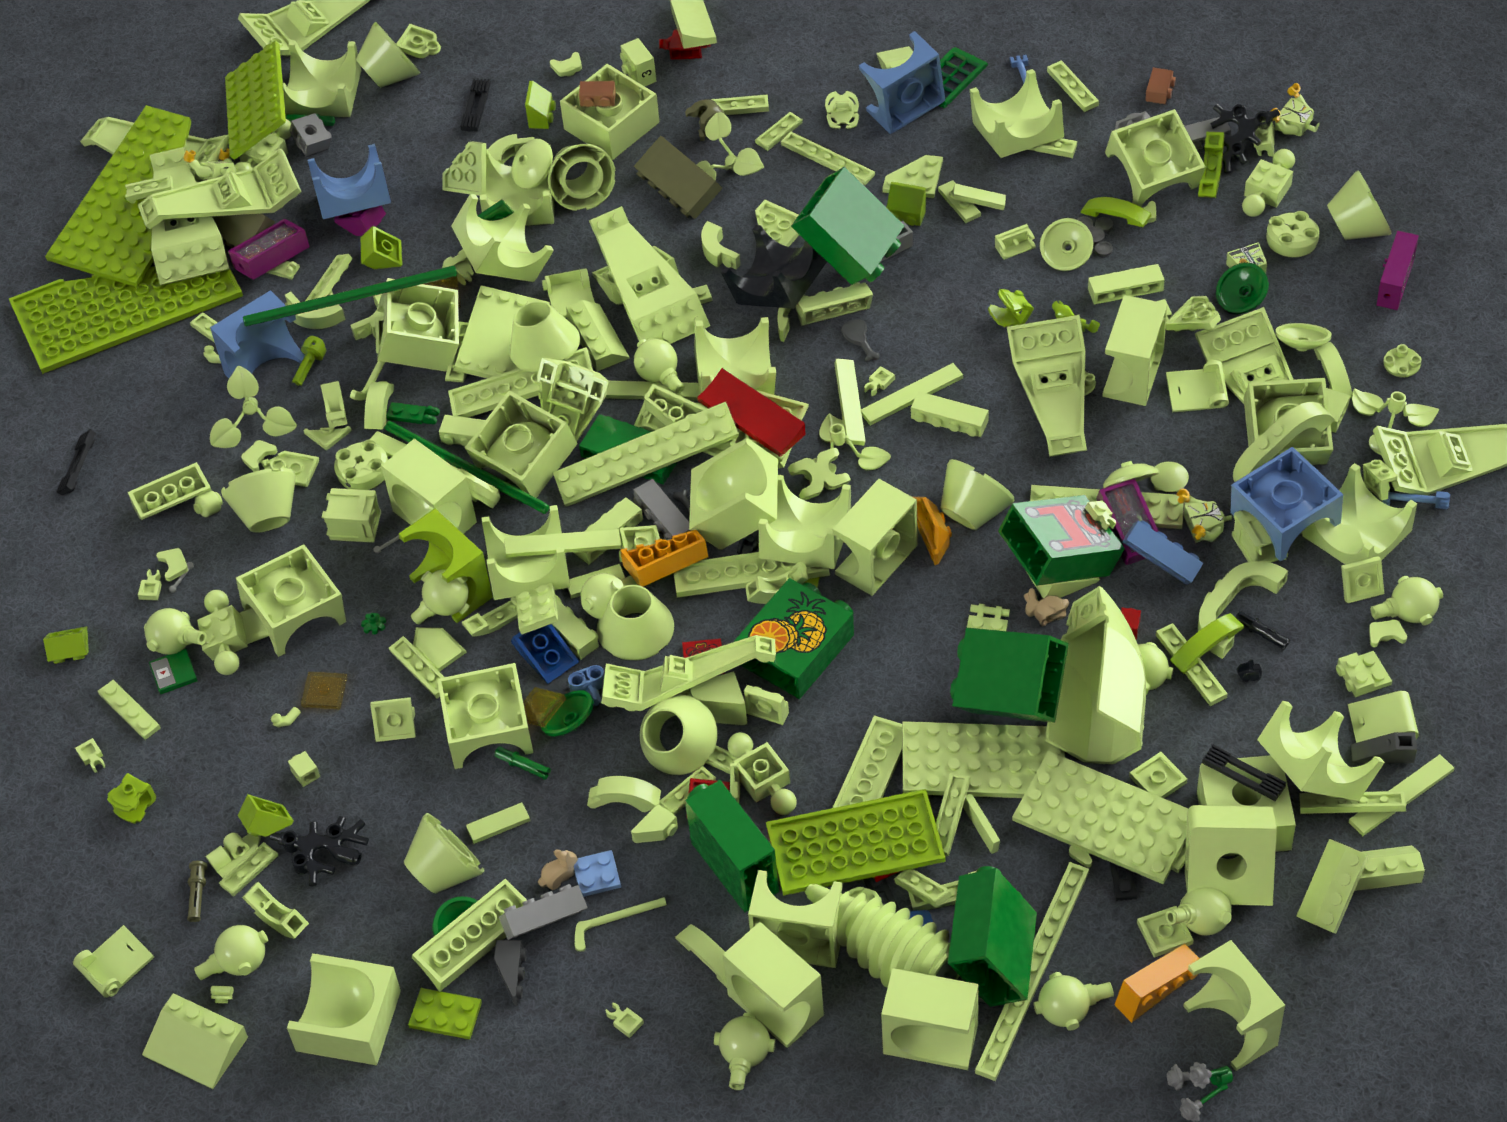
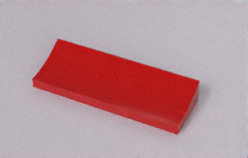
M723 368L720 369L708 387L697 396L698 402L708 409L726 402L736 428L779 457L783 456L806 435L805 423Z

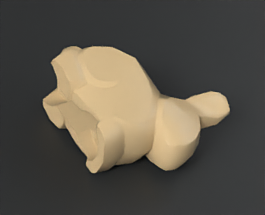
M1030 588L1029 592L1024 595V599L1027 602L1025 607L1026 614L1029 617L1035 616L1042 627L1056 619L1059 620L1066 617V608L1069 605L1068 599L1048 595L1038 601L1036 591L1033 588Z
M554 850V854L558 859L547 863L542 868L538 884L541 887L555 890L561 885V882L572 877L575 873L573 866L578 861L577 855L573 852Z

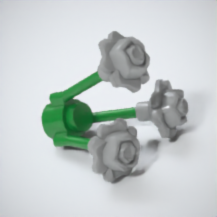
M1195 1062L1194 1066L1190 1067V1073L1182 1072L1177 1064L1171 1067V1070L1167 1073L1168 1085L1174 1087L1176 1091H1180L1184 1081L1188 1080L1192 1081L1194 1087L1199 1086L1202 1089L1210 1081L1213 1085L1218 1086V1088L1201 1100L1192 1102L1189 1098H1182L1180 1111L1183 1118L1193 1122L1200 1121L1199 1109L1203 1107L1202 1104L1219 1092L1227 1090V1084L1233 1081V1074L1229 1067L1224 1066L1209 1070L1206 1069L1204 1063Z

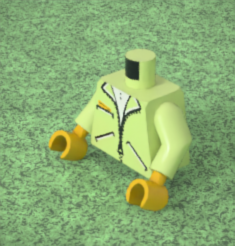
M1294 83L1287 90V93L1295 98L1291 97L1283 109L1279 111L1280 115L1273 118V121H1275L1274 129L1281 131L1285 135L1302 136L1307 129L1316 132L1319 127V122L1313 120L1314 110L1308 106L1302 95L1298 93L1301 89L1298 83Z
M228 148L226 152L220 149L219 159L222 161L198 162L194 160L196 152L190 150V152L186 150L183 159L189 162L195 171V180H209L221 177L230 171L236 173L234 163L229 158Z
M1184 488L1176 493L1179 496L1178 502L1180 504L1185 503L1183 516L1195 543L1203 540L1213 542L1223 532L1224 522L1232 520L1230 509L1219 511L1214 501L1207 502L1195 499Z

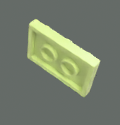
M552 583L541 585L536 589L524 591L516 595L518 626L521 634L558 622L555 588Z

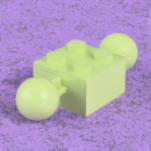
M286 119V123L239 156L241 162L234 165L236 172L254 168L279 148L287 155L288 150L285 140L291 137V122Z
M1278 150L1273 156V164L1262 159L1259 161L1245 184L1244 196L1246 198L1243 200L1242 208L1246 215L1251 217L1259 216L1264 211L1265 204L1277 208L1292 185L1293 171L1290 169L1295 164V156L1290 150Z
M212 590L207 593L204 599L205 608L212 614L197 620L199 631H204L207 635L206 642L202 645V650L212 661L214 660V666L220 674L231 675L239 667V658L234 652L248 647L243 617L232 605L228 606L229 599L223 591Z
M741 732L733 734L728 740V750L731 755L738 758L733 763H737L739 766L740 782L755 802L771 795L772 809L780 815L790 814L796 807V797L790 790L781 789L790 784L788 768L768 742L752 750L753 741L749 735Z

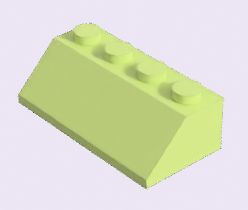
M857 282L849 287H837L830 292L821 291L814 296H803L795 308L802 326L869 309L873 293L866 283L860 284Z
M581 300L566 306L567 320L577 328L580 334V343L583 348L587 347L591 363L596 372L630 359L600 304Z
M196 462L128 492V495L139 519L143 520L211 490V487Z
M1329 839L1297 913V917L1336 934L1369 855Z
M1412 845L1363 851V853L1369 855V858L1355 891L1422 883L1425 869L1420 852Z

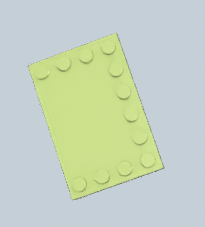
M481 285L458 353L454 371L490 378L519 369L510 358L513 316L523 305L543 300Z

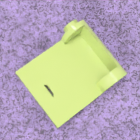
M587 268L545 276V280H542L543 290H547L551 306L565 318H567L566 306L581 300L595 303L590 288Z
M1209 360L1203 366V369L1166 372L1172 412L1224 408L1229 404L1221 362Z
M1397 691L1348 704L1356 743L1394 732H1415L1416 739L1419 737L1410 696L1406 691Z
M123 925L93 953L89 950L80 952L74 958L73 965L104 997H112L117 994L119 988L147 965L154 956Z

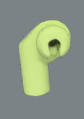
M210 345L205 346V352H203L205 358L210 363L221 364L219 355L214 352V347Z
M293 707L286 716L274 714L271 717V721L276 727L290 726L301 712L298 708Z

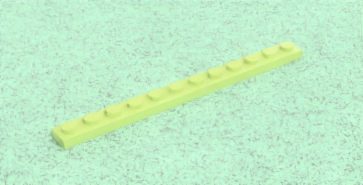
M1069 862L1034 939L1028 1000L1004 1005L975 1069V1074L996 1081L1089 874L1088 868Z

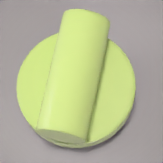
M212 986L211 999H215V1003H228V999H232L234 989L232 986Z

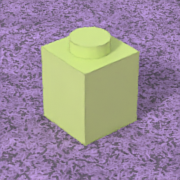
M305 751L295 755L288 761L291 772L303 787L320 778L317 766Z

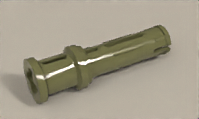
M192 861L189 863V869L191 870L190 878H188L187 882L190 886L187 917L189 922H199L201 920L202 890L206 885L205 870H207L208 866L203 861Z

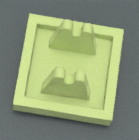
M463 249L455 257L451 256L444 260L442 268L455 266L457 275L454 277L462 285H466L465 280L472 281L471 276H473L474 272ZM450 278L442 279V281L445 282Z

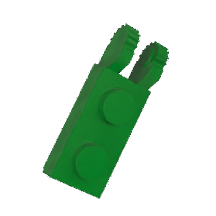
M391 402L386 417L387 420L434 425L437 422L435 416L439 415L440 410L433 406L426 407Z

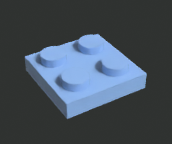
M612 850L577 858L578 861L574 865V871L583 897L621 888Z

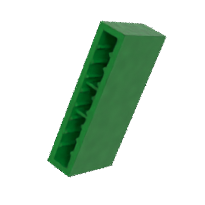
M599 414L579 445L580 455L587 459L652 431ZM677 462L641 477L648 480L653 479L655 482L664 485Z

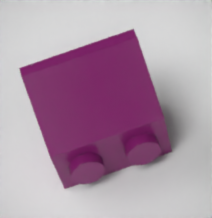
M381 205L336 216L334 222L355 236H363L372 226L377 227L386 213Z

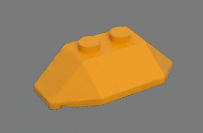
M913 497L917 499L918 530L934 565H938L950 545L951 529L949 526L946 527L944 514L939 512L937 505L926 497Z

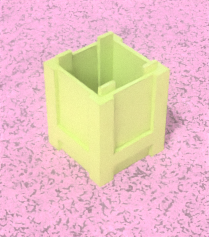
M331 488L330 493H327L326 500H329L327 510L322 513V518H324L328 528L326 535L329 536L330 540L375 541L381 516L375 490Z
M1247 511L1235 512V525L1232 537L1247 561L1270 563L1277 561L1271 538L1262 524Z

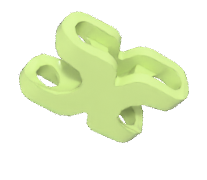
M837 448L820 452L815 462L810 458H804L787 468L790 475L803 474L810 480V485L801 490L799 494L800 499L805 501L819 496L823 486L827 490H835L842 487L843 484L847 485L851 481L847 473L836 475L829 470L828 464L838 458L839 451Z

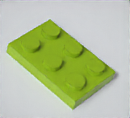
M421 988L408 1024L409 1028L470 1039L482 1000Z

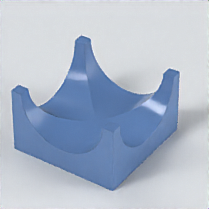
M915 31L909 34L910 40L914 45V51L905 63L890 69L874 68L865 62L859 65V70L873 88L879 107L870 104L866 107V111L889 134L901 129L945 101L939 54Z
M375 144L368 145L369 155L362 170L348 178L328 176L319 169L314 158L307 160L323 219L391 203L382 163L379 162Z
M271 290L210 327L224 374L228 378H230L237 366L247 369L252 374L259 365L268 360L289 358L301 364L305 356L294 342L285 323V320L290 323L296 320L295 315L247 327L244 325L243 316L286 306Z
M1293 447L1231 485L1230 513L1234 516L1235 512L1244 510L1252 514L1270 536L1275 549V557L1279 561L1287 557L1288 550L1296 537L1315 521L1329 518L1330 523L1334 526L1341 523L1343 494Z

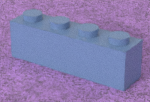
M1138 520L1133 523L1122 543L1186 585L1192 583L1203 565V562L1199 561L1200 558L1197 555L1187 553L1183 550L1182 545L1177 542L1172 543L1164 533L1151 529V525L1145 521Z

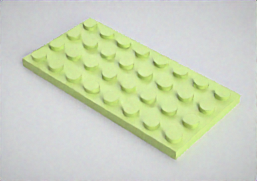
M903 721V793L926 789L927 795H944L950 772L971 777L966 795L972 794L974 797L1023 798L1047 752L1050 751L1065 757V751L1045 741L1047 726Z
M1048 751L1013 814L1012 820L1164 884L1186 842L1188 808Z

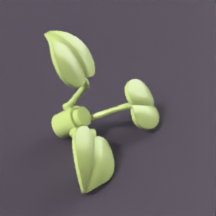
M722 112L716 113L708 121L705 127V134L712 141L719 138L720 143L729 153V156L725 159V166L715 164L710 166L708 161H701L696 165L714 180H716V171L713 168L731 169L740 176L750 175L763 169L764 165L754 149L745 148L736 157L724 143L722 137H727L730 134L731 122Z
M237 366L228 380L227 390L236 399L245 398L243 411L234 424L227 418L218 420L212 427L210 443L212 446L219 448L235 447L241 440V432L236 426L245 414L253 415L258 412L262 419L265 420L263 430L271 436H281L290 433L297 427V424L291 414L282 407H273L267 411V417L264 416L261 409L258 408V401L253 397L258 393L259 389L256 378L247 369Z
M1355 388L1352 393V404L1360 414L1372 416L1375 412L1380 413L1388 405L1389 412L1392 413L1388 428H1392L1395 414H1399L1402 410L1403 415L1408 417V421L1411 424L1420 427L1430 425L1439 412L1438 408L1419 404L1406 405V396L1402 392H1393L1385 403H1383L1379 396L1372 393L1362 392ZM1372 435L1369 439V446L1374 452L1381 455L1375 435Z
M830 413L824 419L819 435L823 441L830 442V449L834 448V445L841 446L847 441L855 455L859 457V466L865 470L878 469L890 460L891 455L877 447H866L862 450L861 454L858 453L849 436L845 434L843 420L834 417ZM830 462L828 464L829 470L835 474L836 465Z

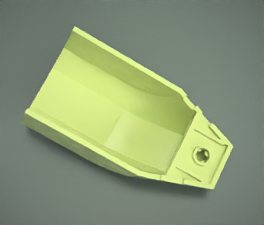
M1098 586L1072 604L1066 623L1069 626L1068 631L1061 638L1062 641L1069 643L1056 721L1055 723L1047 722L1045 741L1083 762L1116 764L1142 748L1146 704V677L1141 653L1128 622L1111 597L1102 587Z

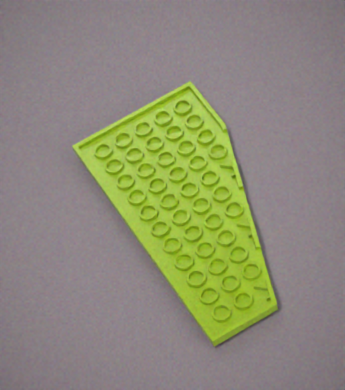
M145 106L45 255L47 261L138 287L154 262L151 251L152 228L149 229L145 226L138 204L146 198L138 199L135 203L128 202L125 197L127 194L125 185L153 179L154 171L150 159L151 154L185 147L186 138H188L191 127L190 117Z
M154 266L149 268L138 287L92 275V278L70 281L59 279L9 298V301L43 374L242 297L243 293L231 269L160 286L156 267Z

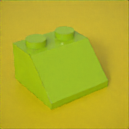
M529 81L525 102L529 128L549 129L550 123H553L552 111H555L556 108L555 100L552 99V93L536 82Z
M891 182L886 208L900 221H904L911 226H921L926 212V188Z
M374 226L360 238L362 264L372 269L402 266L400 239Z
M87 626L49 633L43 639L47 661H53L54 664L65 662L66 658H73V660L85 658L84 655H87L89 652Z
M247 794L238 814L247 833L258 837V835L267 837L292 825L294 821L284 805Z

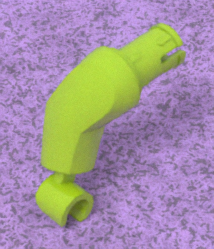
M1055 301L1052 304L1056 318L1075 316L1070 307L1064 305L1061 301L1059 303ZM1080 318L1082 332L1085 329L1092 333L1098 331L1099 322L1091 320L1088 325L1085 319Z

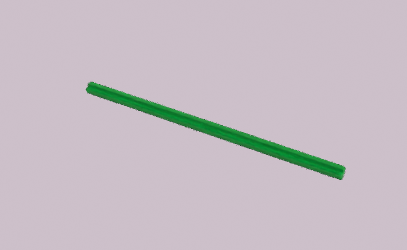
M449 266L243 316V322L247 327L456 276L457 270L455 266Z
M391 421L386 422L384 428L390 433L407 442L416 439L447 463L469 472L501 492L543 514H546L550 507L545 502Z

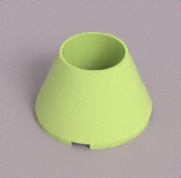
M374 22L356 58L359 65L380 88L419 75L420 71H418L410 59L381 26Z
M578 144L564 147L554 157L548 173L550 193L561 206L569 210L592 209L601 204L610 195L614 187L616 171L614 163L603 149L595 145ZM588 162L585 172L580 177L566 180V174L574 164Z
M1359 170L1356 171L1327 205L1345 240L1392 234L1366 181Z
M530 302L515 312L512 324L510 358L519 369L532 372L539 371L542 358L560 361L565 359L567 361L579 347L580 334L577 328L547 302Z
M951 459L947 464L940 509L954 521L969 529L977 530L1015 501L1013 494L987 474L983 476L974 471V467Z
M280 468V471L271 472V469H264L240 476L230 481L228 488H222V497L251 532H265L282 527L290 521L296 480L295 472L287 468Z
M627 585L615 591L609 600L603 617L597 623V635L602 647L612 653L613 656L624 660H642L658 654L662 648L669 644L674 633V620L669 609L650 591L639 585ZM623 596L626 599L624 609L617 614L614 611V604L618 597ZM631 613H642V614H643V615H641V616H639V617H636V618H625V617H624V616H626V615H628V614H631Z
M674 695L653 705L644 716L640 728V744L646 759L656 769L671 775H685L701 768L713 753L717 742V726L711 711L699 700L686 695ZM677 715L683 725V736L675 748L666 751L660 740V731L667 719Z
M426 813L422 817L404 860L405 866L412 875L435 894L481 875L484 872V868H478L480 862L467 846L450 829L447 831L442 827L438 819Z

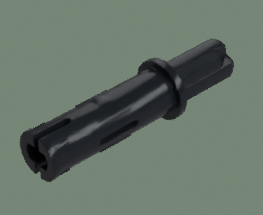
M1242 611L1237 613L1235 618L1248 627L1249 632L1257 633L1282 650L1289 645V638L1259 621V618L1254 619Z

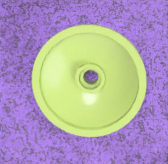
M533 139L525 143L517 151L512 163V177L516 185L523 189H532L546 178L553 160L552 149L547 142L541 139Z
M1072 218L1057 220L1050 224L1042 234L1040 240L1041 255L1046 263L1056 270H1075L1084 265L1090 258L1093 251V237L1088 227L1079 220ZM1068 245L1072 246L1070 250H1066Z
M1304 323L1284 324L1277 327L1275 332L1280 341L1292 348H1296L1298 351H1307L1325 345L1331 340L1332 335L1326 328Z
M1132 461L1121 464L1122 468L1115 470L1109 475L1103 484V488L1134 478L1138 482L1159 474V470L1147 464H1133Z

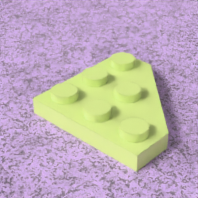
M468 142L463 152L459 153L452 161L453 164L442 173V190L478 196L485 195L486 143Z
M925 155L888 174L885 177L883 192L889 193L891 182L925 187L926 197L934 198L943 157Z
M764 200L755 210L758 225H761L765 232L778 243L789 247L799 236L791 227L798 214L767 200Z
M1193 296L1166 322V330L1195 331L1197 329H1205L1208 331L1215 328V325L1221 318L1213 304L1209 302L1207 296Z

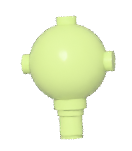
M661 339L640 340L637 343L638 348L634 355V366L637 373L649 382H661L663 385L668 386L675 394L681 393L685 386L678 379V374L675 371L678 360L674 348L668 342Z
M447 569L438 570L434 573L427 571L421 578L424 582L422 587L423 600L420 602L419 608L411 614L412 620L420 625L428 617H433L436 614L449 616L457 612L465 613L469 608V605L466 603L469 593L466 583L467 576L456 578L447 583L442 578V573Z
M608 573L593 575L582 587L580 595L582 607L592 617L601 619L614 592L623 586L637 585V583L631 576L620 579ZM623 596L618 597L615 601L614 611L617 614L625 607L626 599Z
M1403 576L1398 580L1399 584L1394 588L1391 598L1386 599L1382 604L1371 607V614L1375 620L1386 616H1391L1392 618L1398 616L1410 623L1428 625L1433 621L1432 617L1438 610L1439 599L1443 598V592L1440 587L1435 588L1431 582L1424 578Z
M172 608L156 611L149 617L144 626L148 649L166 655L178 653L192 643L203 645L206 642L207 635L204 631L195 630L191 626L190 617L186 612H180Z
M1152 642L1138 645L1145 670L1146 695L1149 690L1161 686L1166 679H1171L1174 669L1169 667L1167 657L1163 651Z
M1202 887L1188 894L1186 893L1181 899L1178 908L1166 911L1165 918L1170 925L1182 923L1196 934L1213 935L1223 930L1231 921L1232 906L1227 896L1215 888Z
M245 925L227 928L218 937L214 953L209 956L206 962L194 968L196 975L200 980H203L212 974H220L224 971L236 976L252 973L261 965L264 959V943L268 942L267 935L263 930L257 932L255 929Z
M1055 972L1049 976L1050 980L1043 985L1038 1001L1033 1004L1037 1015L1042 1014L1047 1021L1056 1026L1067 1027V1030H1075L1079 1027V1022L1087 1015L1091 1005H1095L1096 1002L1102 999L1113 997L1114 992L1110 982L1099 985H1091V983L1084 985L1072 976Z
M749 1012L730 1020L723 1027L721 1033L715 1032L714 1045L719 1046L722 1056L730 1063L731 1076L729 1087L734 1090L744 1089L745 1079L751 1067L761 1063L768 1052H774L775 1039H770L766 1027L759 1020L755 1019L756 1016L753 1013Z

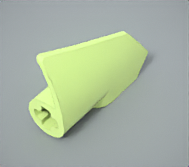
M230 833L224 838V847L220 845L205 857L215 871L225 879L257 851L261 835L255 837L248 834L241 838L237 833Z

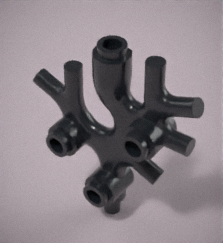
M1218 104L1213 107V110L1220 115V118L1210 123L1212 129L1227 122H1234L1239 128L1235 135L1224 134V146L1227 147L1222 159L1224 173H1231L1232 158L1238 159L1241 165L1247 163L1243 142L1249 140L1259 146L1262 140L1255 135V131L1258 128H1268L1273 118L1280 115L1278 109L1271 112L1260 111L1256 114L1255 118L1249 119L1247 118L1246 108L1241 104L1235 105L1232 111H1227ZM1204 140V142L1201 143V144H1202V147H1203V149H1204V151H1205V148H1204V146H1205V140Z
M342 816L338 817L336 823L327 827V835H320L318 833L317 822H310L309 834L306 836H297L291 830L281 832V834L273 833L270 835V840L277 841L279 845H283L286 852L300 851L292 856L291 861L297 874L303 875L308 873L309 886L311 887L317 885L318 873L323 872L333 875L335 872V867L321 864L314 860L313 854L317 849H328L336 860L349 865H358L361 861L362 853L357 849L344 847L341 844L344 841H350L367 846L369 838L357 835L365 826L361 819L351 828L345 830L343 826L346 818Z

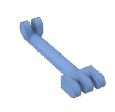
M1023 55L1022 59L1020 56H1016V60L1013 57H1009L1011 67H1018L1024 84L1026 79L1025 66H1028L1027 55Z
M1440 491L1436 492V496L1388 492L1389 499L1382 502L1390 506V500H1413L1414 502L1435 504V508L1448 509L1450 494Z

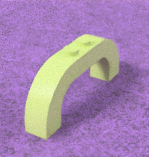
M1317 402L1303 403L1289 410L1241 455L1233 471L1234 482L1270 461L1302 431L1308 428H1316L1322 432L1335 419Z
M1264 561L1246 562L1233 568L1222 580L1219 579L1214 590L1208 592L1205 596L1199 612L1198 631L1216 620L1240 590L1245 587L1261 586L1277 594L1287 582L1288 570L1279 565ZM1235 635L1230 639L1226 637L1209 651L1223 659L1233 647Z

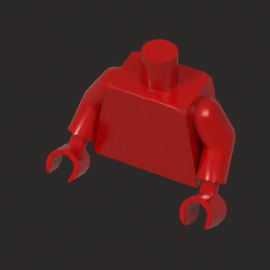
M677 29L673 31L672 36L668 39H659V49L669 50L670 60L702 58L701 48L711 47V44L684 49Z

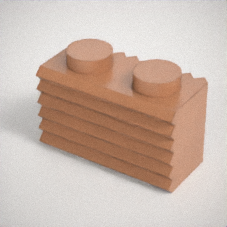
M1153 68L1146 90L1147 102L1166 104L1167 99H1171L1172 89L1170 88L1175 86L1176 81L1172 70Z
M580 81L579 100L581 107H610L615 105V81Z

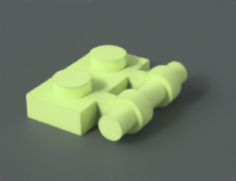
M971 604L970 612L977 613V616L969 615L967 628L1007 631L1008 620L1001 619V616L1009 617L1010 609H1003L1002 606H996L995 608L987 607L985 604ZM984 614L995 615L994 618L983 617V616H984Z

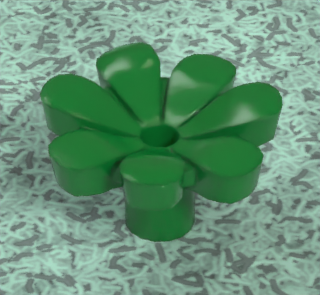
M378 613L366 614V620L361 622V627H364L363 631L366 634L371 630L372 634H377L378 629L381 631L385 629L384 623H386V619L383 616L380 617Z

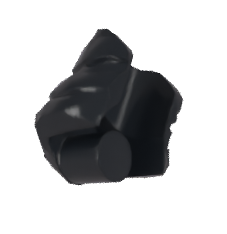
M753 535L740 539L737 553L739 555L754 553L759 547V541L755 542Z
M1253 659L1240 664L1236 669L1242 682L1249 680L1259 681L1261 679L1260 664H1254Z

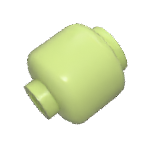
M209 490L195 497L193 507L197 514L209 517L221 510L223 501L219 493Z

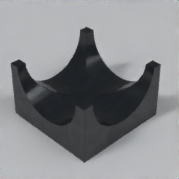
M755 225L752 230L756 241V253L749 271L740 277L733 273L730 268H723L721 274L736 303L739 305L794 309L827 261L806 241L801 248L787 247L772 239L761 225Z

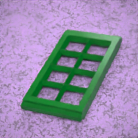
M952 48L940 60L941 69L945 65L955 69L950 75L941 71L942 76L946 78L943 81L944 90L951 94L938 106L942 108L947 107L988 66V63L959 48ZM954 56L963 60V62L959 66H956L950 63L949 61ZM969 63L977 68L971 73L962 67ZM959 71L968 77L961 81L953 76ZM951 80L959 84V86L953 90L945 86V84Z

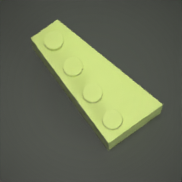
M652 384L644 397L645 409L666 426L707 409L655 384Z

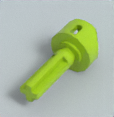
M309 336L301 347V351L305 356L292 380V383L298 386H302L315 359L323 360L326 354L323 340L316 336Z

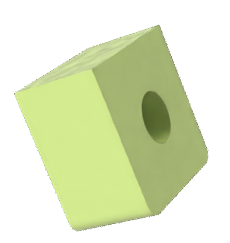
M1271 755L1237 759L1286 782V787L1276 801L1204 764L1200 765L1197 787L1199 805L1273 807L1277 827L1276 852L1292 850L1296 823L1285 772ZM1229 763L1225 765V767L1258 784L1262 783V780ZM1228 853V854H1225V855H1223V856H1232V855H1239V854H1236V853Z
M1193 805L1188 809L1185 853L1187 894L1197 888L1210 887L1224 893L1231 905L1273 906L1277 834L1273 807ZM1228 853L1239 854V856L1233 859L1221 858Z

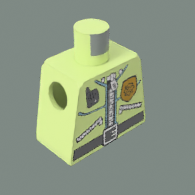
M1259 243L1227 252L1226 264L1229 268L1240 263H1253L1262 268L1266 273L1267 262Z

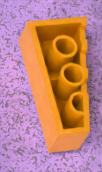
M697 530L674 535L670 540H655V544L644 546V544L636 545V549L627 550L625 548L620 550L623 567L635 582L642 587L708 557L706 541Z
M1186 944L1181 945L1123 980L1114 1005L1132 1023L1186 981L1194 979L1197 975L1193 976L1188 970V966L1200 958Z

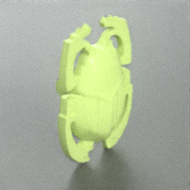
M836 91L830 93L825 100L827 121L830 128L840 129L841 127L838 126L840 124H846L847 129L857 127L859 102L856 95L849 91H846L843 95H839Z

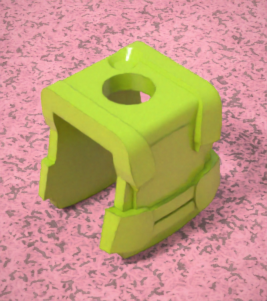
M999 289L997 294L1007 308H1000L990 304L988 311L998 325L1003 327L1025 324L1034 308L1025 299L1022 291L1016 290L1013 293L1006 289Z
M129 773L124 776L122 783L117 788H113L107 794V800L114 808L113 812L119 818L133 824L142 821L146 814V808L156 800V795L151 785Z

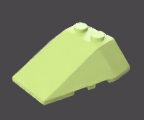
M542 358L537 375L540 388L538 397L541 408L565 421L577 442L603 403L609 381L600 373L576 364Z

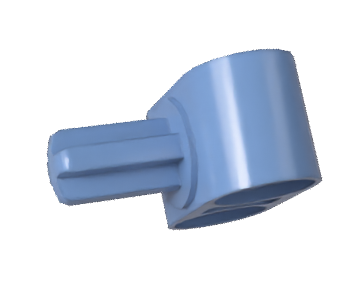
M593 665L570 674L568 677L570 692L577 690L587 691L593 698V705L598 706L601 703L598 690L603 688L604 669L599 665Z

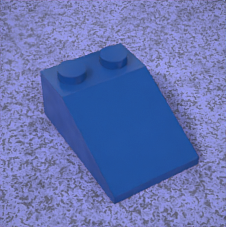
M552 624L525 634L519 632L511 640L519 654L547 684L579 663Z

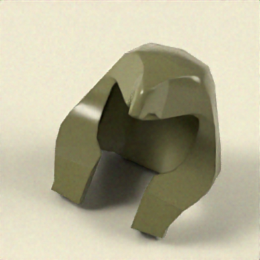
M711 99L697 101L685 111L686 117L700 118V129L698 130L700 141H704L705 137H707L705 125H707L708 121L716 113H724L721 107Z

